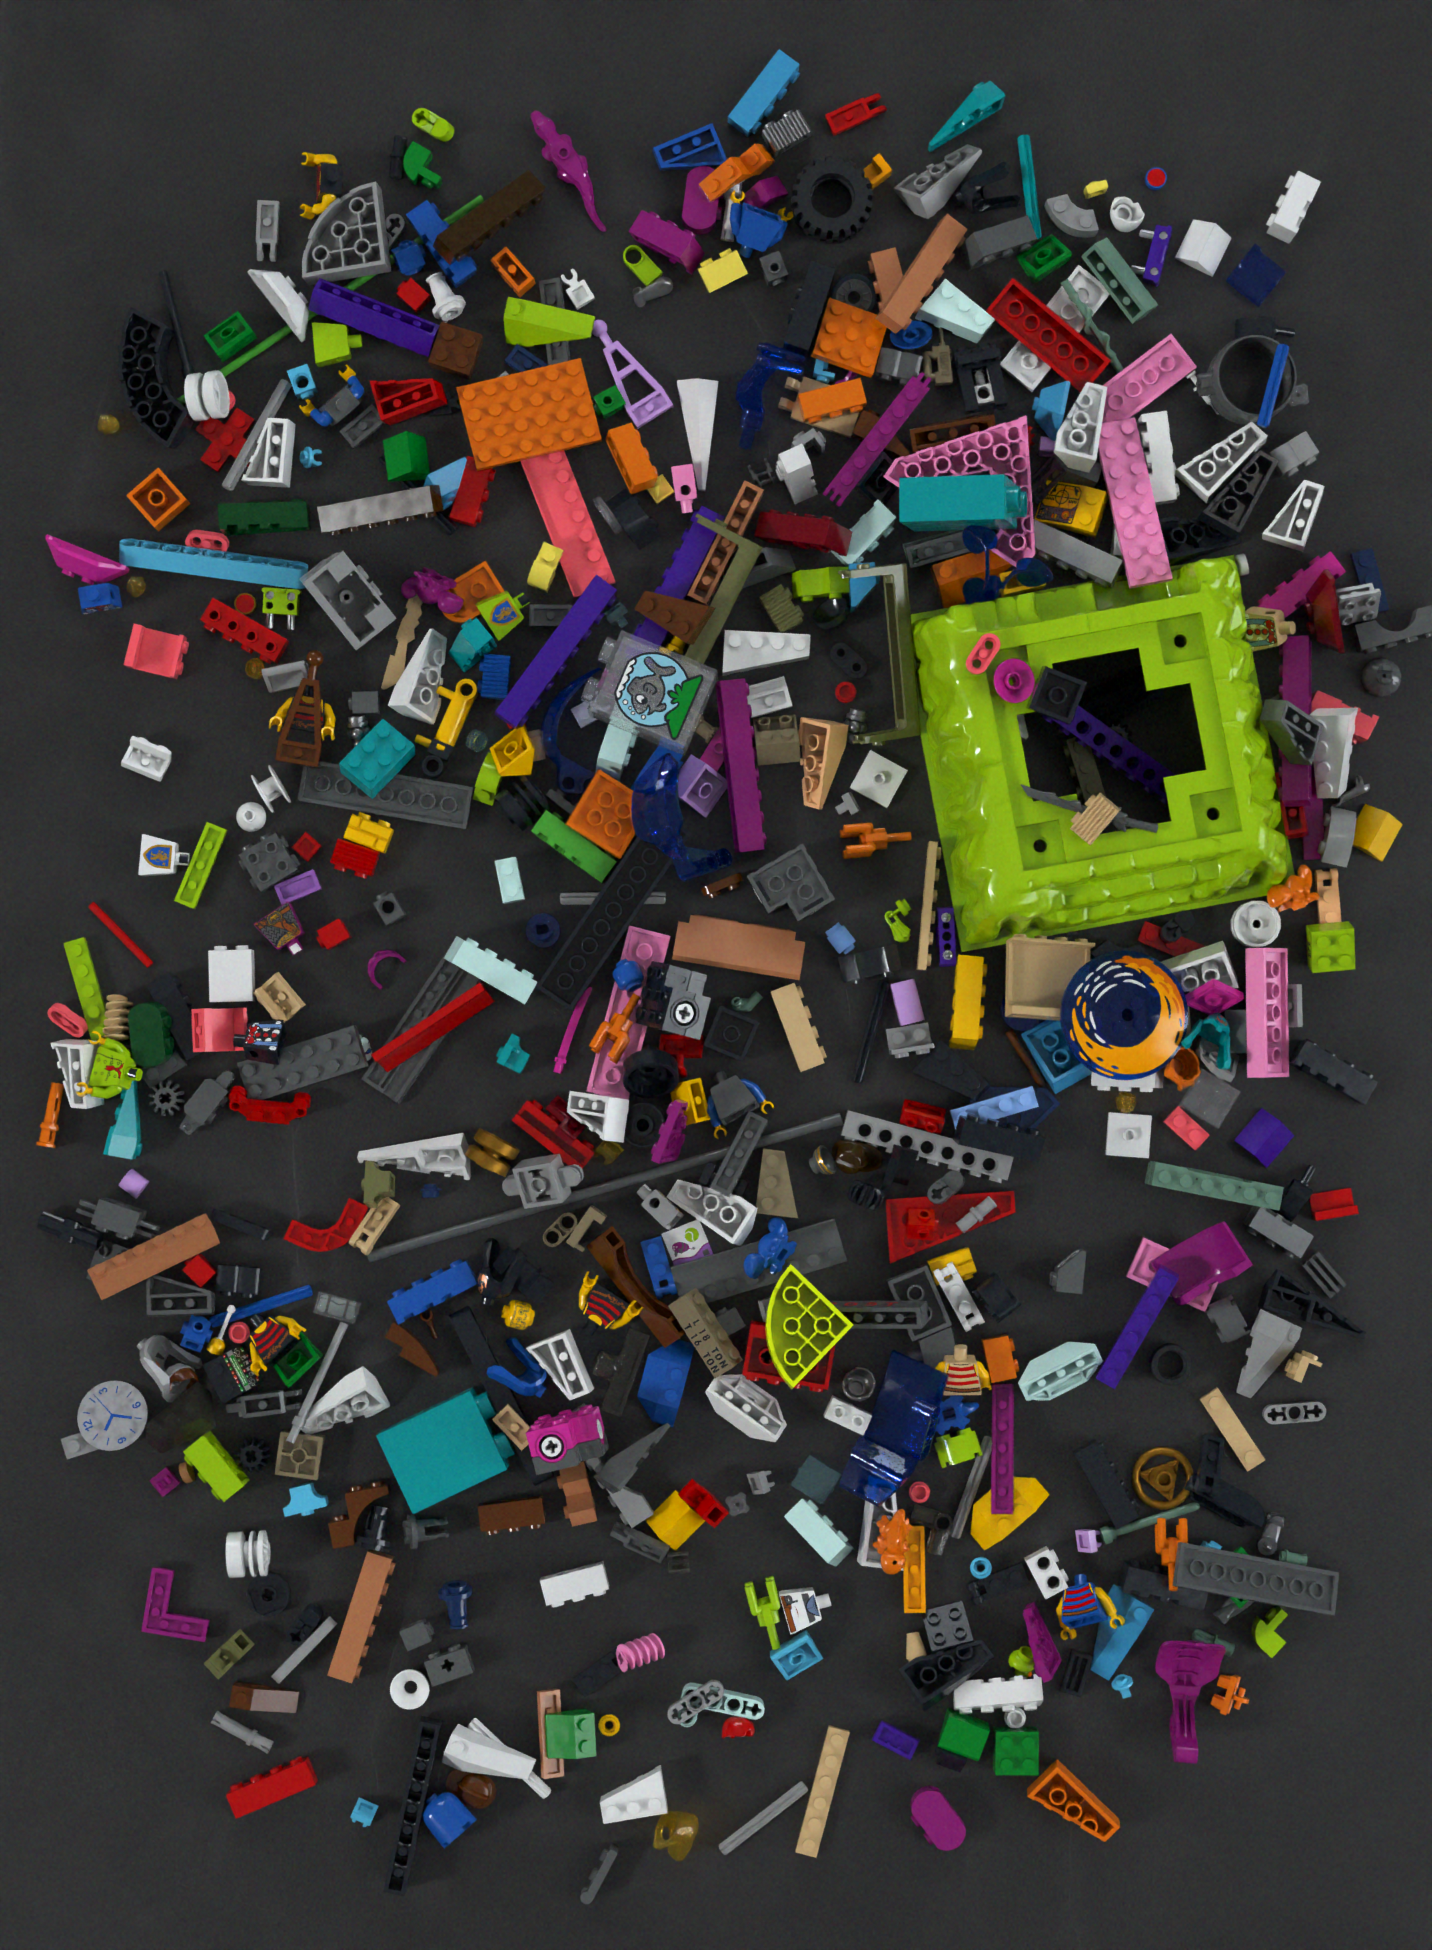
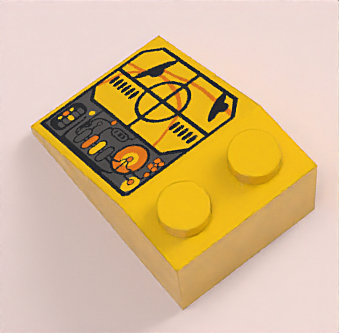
M1058 482L1048 492V495L1042 499L1038 506L1035 520L1046 525L1096 538L1108 495L1106 491L1088 486Z

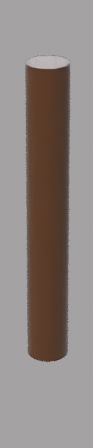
M1013 1029L1006 1032V1036L1038 1087L1040 1088L1045 1085L1044 1078Z

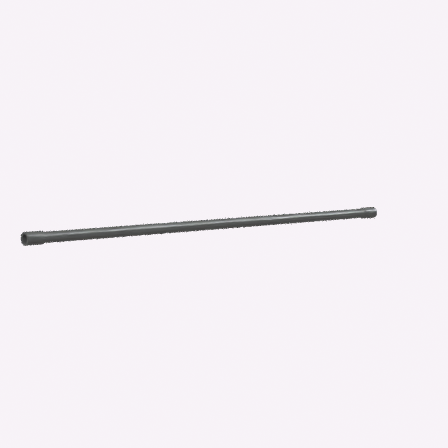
M840 1112L822 1117L816 1121L761 1136L755 1149L816 1131L841 1126L843 1122ZM731 1145L572 1191V1194L563 1203L527 1209L521 1206L391 1245L376 1247L372 1249L367 1257L371 1263L401 1252L700 1166L708 1162L724 1159Z

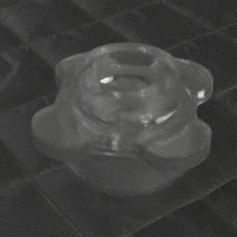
M1306 384L1295 387L1289 401L1290 406L1294 407L1297 404L1307 405L1310 398L1308 397V386Z
M743 1492L733 1497L728 1496L725 1500L730 1508L729 1514L733 1517L737 1516V1514L747 1513L750 1509L749 1505L746 1504V1495Z

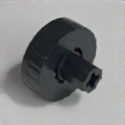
M643 1046L641 1051L627 1057L622 1066L623 1085L629 1093L637 1097L658 1098L671 1093L679 1082L676 1059L671 1054L659 1050L656 1046Z

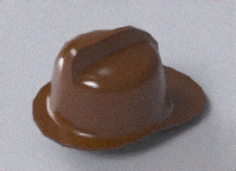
M455 1769L450 1772L446 1779L447 1792L453 1793L464 1805L469 1807L485 1808L495 1798V1784L486 1775Z

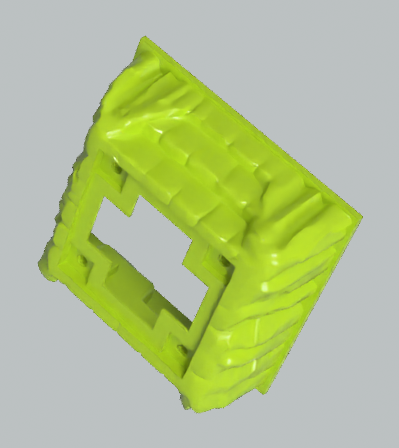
M1234 555L1201 559L1192 563L1171 566L1172 581L1129 589L1127 576L1122 575L1118 576L1112 588L1108 586L1103 588L1095 584L1094 581L911 614L921 730L920 737L961 952L1004 945L1006 940L1014 937V934H1026L1027 938H1034V936L1039 935L1052 936L1267 896V892L1272 886L1284 885L1288 877L1295 875L1289 841L1284 829L1268 731L1260 721L1263 705L1252 647L1246 641L1247 622L1245 606L1242 600L1240 577ZM984 634H995L1001 643L999 651L984 673L980 675L971 674L965 665L967 657ZM1174 638H1183L1185 642L1184 647H1177L1174 643ZM986 642L985 647L987 649H992L993 644L991 642ZM1138 648L1146 691L1190 683L1206 770L1163 778L1171 821L1158 823L1157 833L1131 828L1126 829V832L1120 830L1100 834L1089 845L1070 829L1073 825L1070 820L1077 812L1041 800L1033 802L1032 797L1027 796L1021 786L1022 784L1030 787L1017 715L1036 711L1026 708L1030 696L1025 701L1010 703L1003 700L996 692L994 674L997 667L1005 660L1019 659L1028 664L1034 674L1036 684L1042 666L1053 669L1052 664ZM974 660L972 663L975 668L981 666L978 660ZM1009 679V684L1011 686L1013 684L1012 679ZM1077 794L1058 797L1067 801L1078 800ZM1208 809H1214L1217 812L1216 820H1210L1207 817ZM1039 840L1044 843L1045 849L1043 852L1035 851L1033 846L1035 841Z

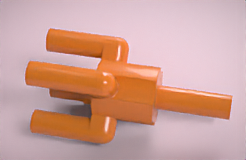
M872 823L843 825V830H840V838L859 837L860 843L859 845H847L846 850L842 851L843 859L870 857L875 850L887 849V842L909 841L912 838L911 832L887 834L885 828L873 829Z
M632 994L622 1014L614 1013L609 1023L607 1021L602 1022L589 1044V1047L592 1048L591 1050L599 1054L607 1039L614 1042L607 1056L615 1064L618 1063L630 1042L628 1031L633 1022L629 1020V1017L640 999L638 995Z
M1157 1518V1524H1155V1551L1161 1555L1162 1565L1168 1567L1169 1591L1178 1590V1587L1173 1586L1177 1544L1178 1542L1188 1543L1186 1518H1180L1179 1525H1176L1177 1538H1166L1165 1518Z

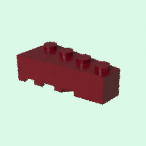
M770 509L769 512L760 511L754 536L769 543L791 546L792 544L802 549L810 550V548L824 553H830V550L838 553V555L847 557L853 532L835 523L832 517L822 516L819 519L811 514H804V517L794 512L787 511L786 514H782L780 511Z

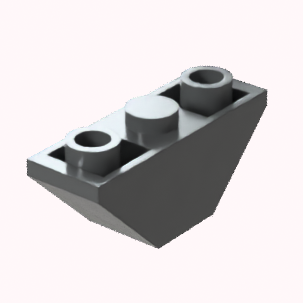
M769 547L762 548L743 588L796 570L790 551Z

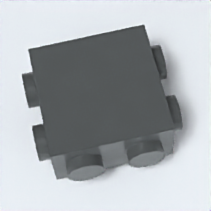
M271 832L260 838L261 842L256 845L251 843L242 848L243 852L239 854L241 860L238 861L244 872L248 871L252 877L250 882L254 889H259L263 893L300 871L297 867L300 865V862L294 853L290 855L287 850L289 844L283 835L279 836L277 833L272 834Z

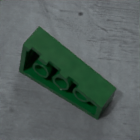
M291 499L290 502L271 500L262 503L218 504L219 530L225 536L311 530L309 504L303 501V499Z

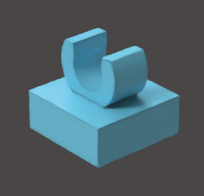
M359 1797L350 1816L352 1822L355 1823L357 1820L364 1823L363 1827L370 1826L378 1805Z

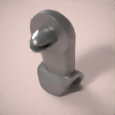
M662 276L643 289L641 287L633 289L632 293L635 304L638 307H643L646 301L669 294L673 288L672 280Z
M1358 775L1357 779V776H1355L1354 783L1356 787L1339 796L1337 804H1333L1332 807H1337L1341 803L1369 791L1370 784L1364 785L1362 777Z
M1276 1512L1268 1513L1267 1524L1258 1540V1550L1263 1555L1275 1553L1281 1527H1284V1517Z

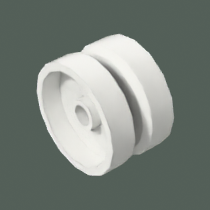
M215 370L208 371L205 375L193 373L186 376L184 385L185 401L193 420L204 421L208 420L210 416L214 419L228 416L230 397L228 385L222 372Z
M1249 901L1240 905L1234 911L1231 918V931L1234 938L1240 944L1249 948L1264 947L1271 944L1277 938L1281 929V919L1277 910L1270 907L1264 901ZM1253 921H1259L1260 924L1257 925L1259 928L1253 927Z

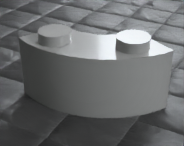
M1068 194L1046 200L1044 205L1046 213L1060 230L1069 235L1082 238L1095 237L1099 229L1093 209L1084 210L1077 207L1071 202Z
M1331 806L1329 813H1325L1322 825L1325 826L1323 841L1319 843L1318 853L1321 856V862L1347 868L1355 835L1356 812Z

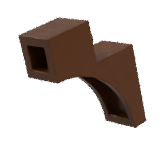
M376 1481L370 1483L371 1487L363 1488L362 1485L349 1487L350 1491L345 1493L349 1517H346V1514L337 1515L328 1523L333 1549L355 1545L356 1527L360 1514L373 1500L388 1495L391 1492L389 1483L384 1484L383 1481Z

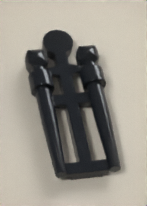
M1055 454L1034 474H1031L1032 495H1037L1032 499L1035 504H1040L1042 499L1048 495V492L1068 472L1056 458ZM1053 461L1054 466L1041 478L1040 475ZM1057 469L1061 471L1055 479L1046 485L1045 481Z

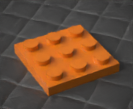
M829 297L811 357L871 378L887 327L875 319L877 314Z
M599 769L565 825L620 859L653 803Z

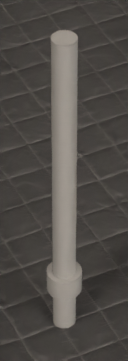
M340 1322L303 1405L291 1423L293 1426L286 1441L294 1444L301 1428H304L307 1422L305 1420L345 1334L348 1327L347 1324Z

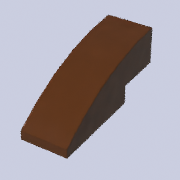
M395 1320L385 1338L403 1347L399 1356L436 1377L440 1370L428 1349L409 1329L402 1324L398 1325Z

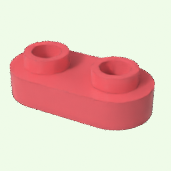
M192 530L187 535L185 544L189 547L226 552L229 547V540L222 533ZM195 537L200 538L201 541H196ZM216 540L221 541L222 544H217Z
M984 634L967 657L965 665L971 674L980 675L984 673L999 651L1001 643L995 634ZM991 642L993 644V648L987 649L985 647V643ZM974 660H978L981 666L975 668L972 663Z
M55 1003L48 1009L47 1013L50 1020L73 1037L80 1038L87 1032L88 1025L85 1019L74 1013L66 1005Z

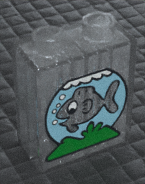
M621 630L617 640L607 637L598 657V661L606 664L600 680L594 677L589 678L581 697L582 701L589 703L587 708L589 715L685 756L718 679V671Z

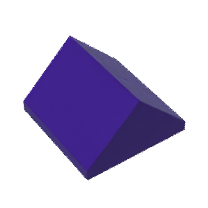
M1261 1108L1234 1141L1267 1168L1294 1135L1280 1120Z

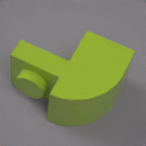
M490 752L485 757L477 777L473 799L493 806L499 785L504 776L498 773Z
M1279 1606L1271 1608L1266 1613L1264 1621L1256 1616L1252 1624V1636L1255 1642L1271 1658L1286 1644L1285 1640L1274 1631L1288 1616Z

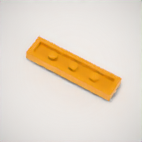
M912 1525V1531L908 1532V1535L905 1537L910 1551L904 1553L906 1558L903 1567L904 1613H926L924 1525Z

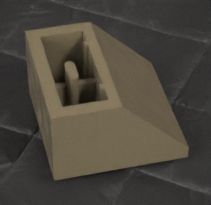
M795 715L753 719L758 766L800 761L799 737Z

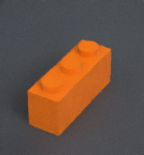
M861 378L800 393L797 397L803 422H809V424L821 422V418L830 416V419L842 416L843 412L847 411L851 413L860 412L867 404Z
M632 422L608 430L605 441L631 495L654 487L658 478L657 469L655 466H652L649 460V452L646 447H643L640 433L634 428Z

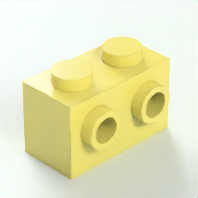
M729 248L719 253L720 258L714 261L712 258H709L700 263L701 267L697 270L709 293L748 274L737 250L732 251Z

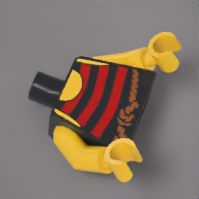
M303 152L302 155L306 156L307 159L305 163H301L302 165L312 167L317 165L316 199L313 207L306 204L300 206L301 209L305 210L300 216L313 219L315 214H321L334 200L340 199L342 193V164H337L336 157L331 154L315 155Z
M306 687L300 706L314 708L313 687ZM296 693L294 697L288 698L278 709L276 715L270 719L269 729H271L272 725H278L277 732L281 731L282 723L284 726ZM321 698L322 740L324 741L325 736L331 735V741L335 739L334 728L336 718L331 705ZM297 713L291 729L314 733V715Z
M589 1271L586 1272L579 1291V1308L582 1310V1315L588 1318L582 1328L584 1332L593 1336L599 1326L606 1331L609 1328L615 1330L628 1324L634 1316H637L642 1311L643 1307L640 1309L634 1307L636 1300H633L630 1304L598 1283V1275H596L595 1279H590L588 1277Z
M259 1313L254 1315L249 1321L255 1327V1330L249 1335L251 1340L249 1344L252 1360L251 1371L258 1377L261 1369L267 1371L265 1365L273 1367L302 1340L299 1333L300 1331L305 1332L306 1329L289 1317L281 1315L273 1317L270 1315L264 1319Z

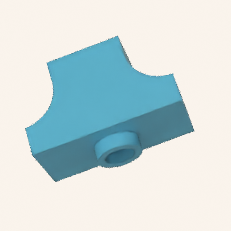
M313 1481L292 1486L289 1489L291 1501L283 1508L285 1517L301 1513L302 1516L313 1514L314 1509L326 1507L329 1504L328 1496L317 1493Z

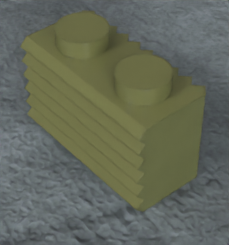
M781 584L760 596L759 601L778 632L787 633L803 623L802 617L804 613L799 605L794 606L792 603L793 595L788 587L783 588Z

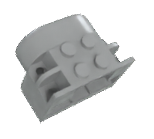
M342 550L323 559L299 579L354 649L357 650L397 618L380 598L383 594L373 581L368 583L367 579L369 576L360 565L355 566Z

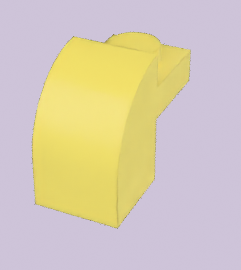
M543 542L539 554L531 567L527 580L528 585L548 593L564 550Z

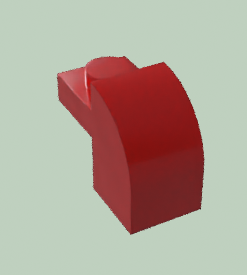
M693 1478L678 1493L680 1498L694 1508L700 1517L713 1528H716L729 1513L710 1491L697 1483Z

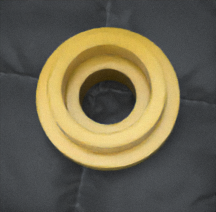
M606 1714L599 1720L598 1727L603 1735L613 1736L619 1731L620 1722L615 1715ZM611 1721L613 1727L607 1728L605 1723Z

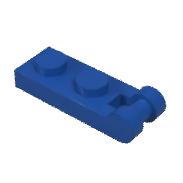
M661 1236L641 1241V1247L657 1299H661L664 1295L670 1293L671 1295L678 1294ZM667 1279L668 1285L660 1287L659 1281Z

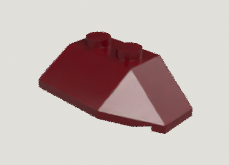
M1326 569L1323 570L1306 594L1307 603L1304 604L1306 615L1309 616L1307 629L1309 634H1313L1318 642L1343 654L1345 650L1335 578Z

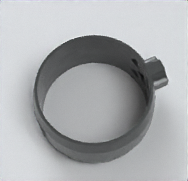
M1263 335L1242 336L1231 341L1214 356L1207 373L1197 375L1196 389L1199 397L1208 396L1216 412L1230 422L1247 425L1250 422L1257 424L1259 414L1244 412L1235 407L1226 398L1219 380L1220 364L1225 353L1235 347L1256 348L1274 360L1276 348L1280 343ZM1289 352L1282 375L1281 397L1273 410L1272 417L1286 407L1296 387V367Z

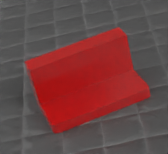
M1351 1188L1314 1193L1309 1198L1312 1220L1315 1221L1359 1214L1358 1206L1354 1205Z

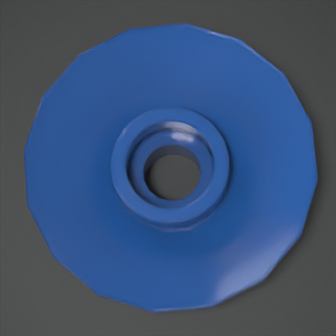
M913 320L906 330L901 329L896 334L892 331L890 333L891 342L902 349L919 348L927 344L932 337L931 327L927 323Z

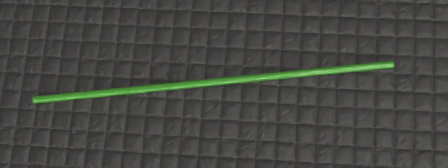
M479 195L442 221L446 220L449 225H452L483 203V197ZM419 236L414 239L418 245L424 244ZM391 254V255H390V264L392 265V264L395 263V261H394V258H393V256H392V254ZM377 274L357 277L345 285L344 288L354 291ZM309 310L308 321L318 314ZM288 325L284 326L219 371L226 377L293 331ZM185 394L177 398L182 405L186 404Z

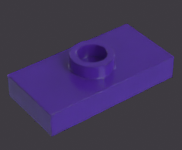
M883 1720L880 1721L872 1737V1741L911 1760L920 1742V1739Z

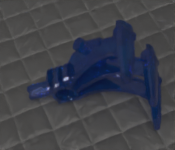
M759 342L757 344L756 350L759 351V354L757 353L756 362L752 368L748 369L736 386L735 398L743 409L739 426L743 428L739 447L751 450L755 431H761L765 415L762 390L768 378L776 370L803 375L804 368L788 361L802 363L805 361V356L772 345L769 342Z

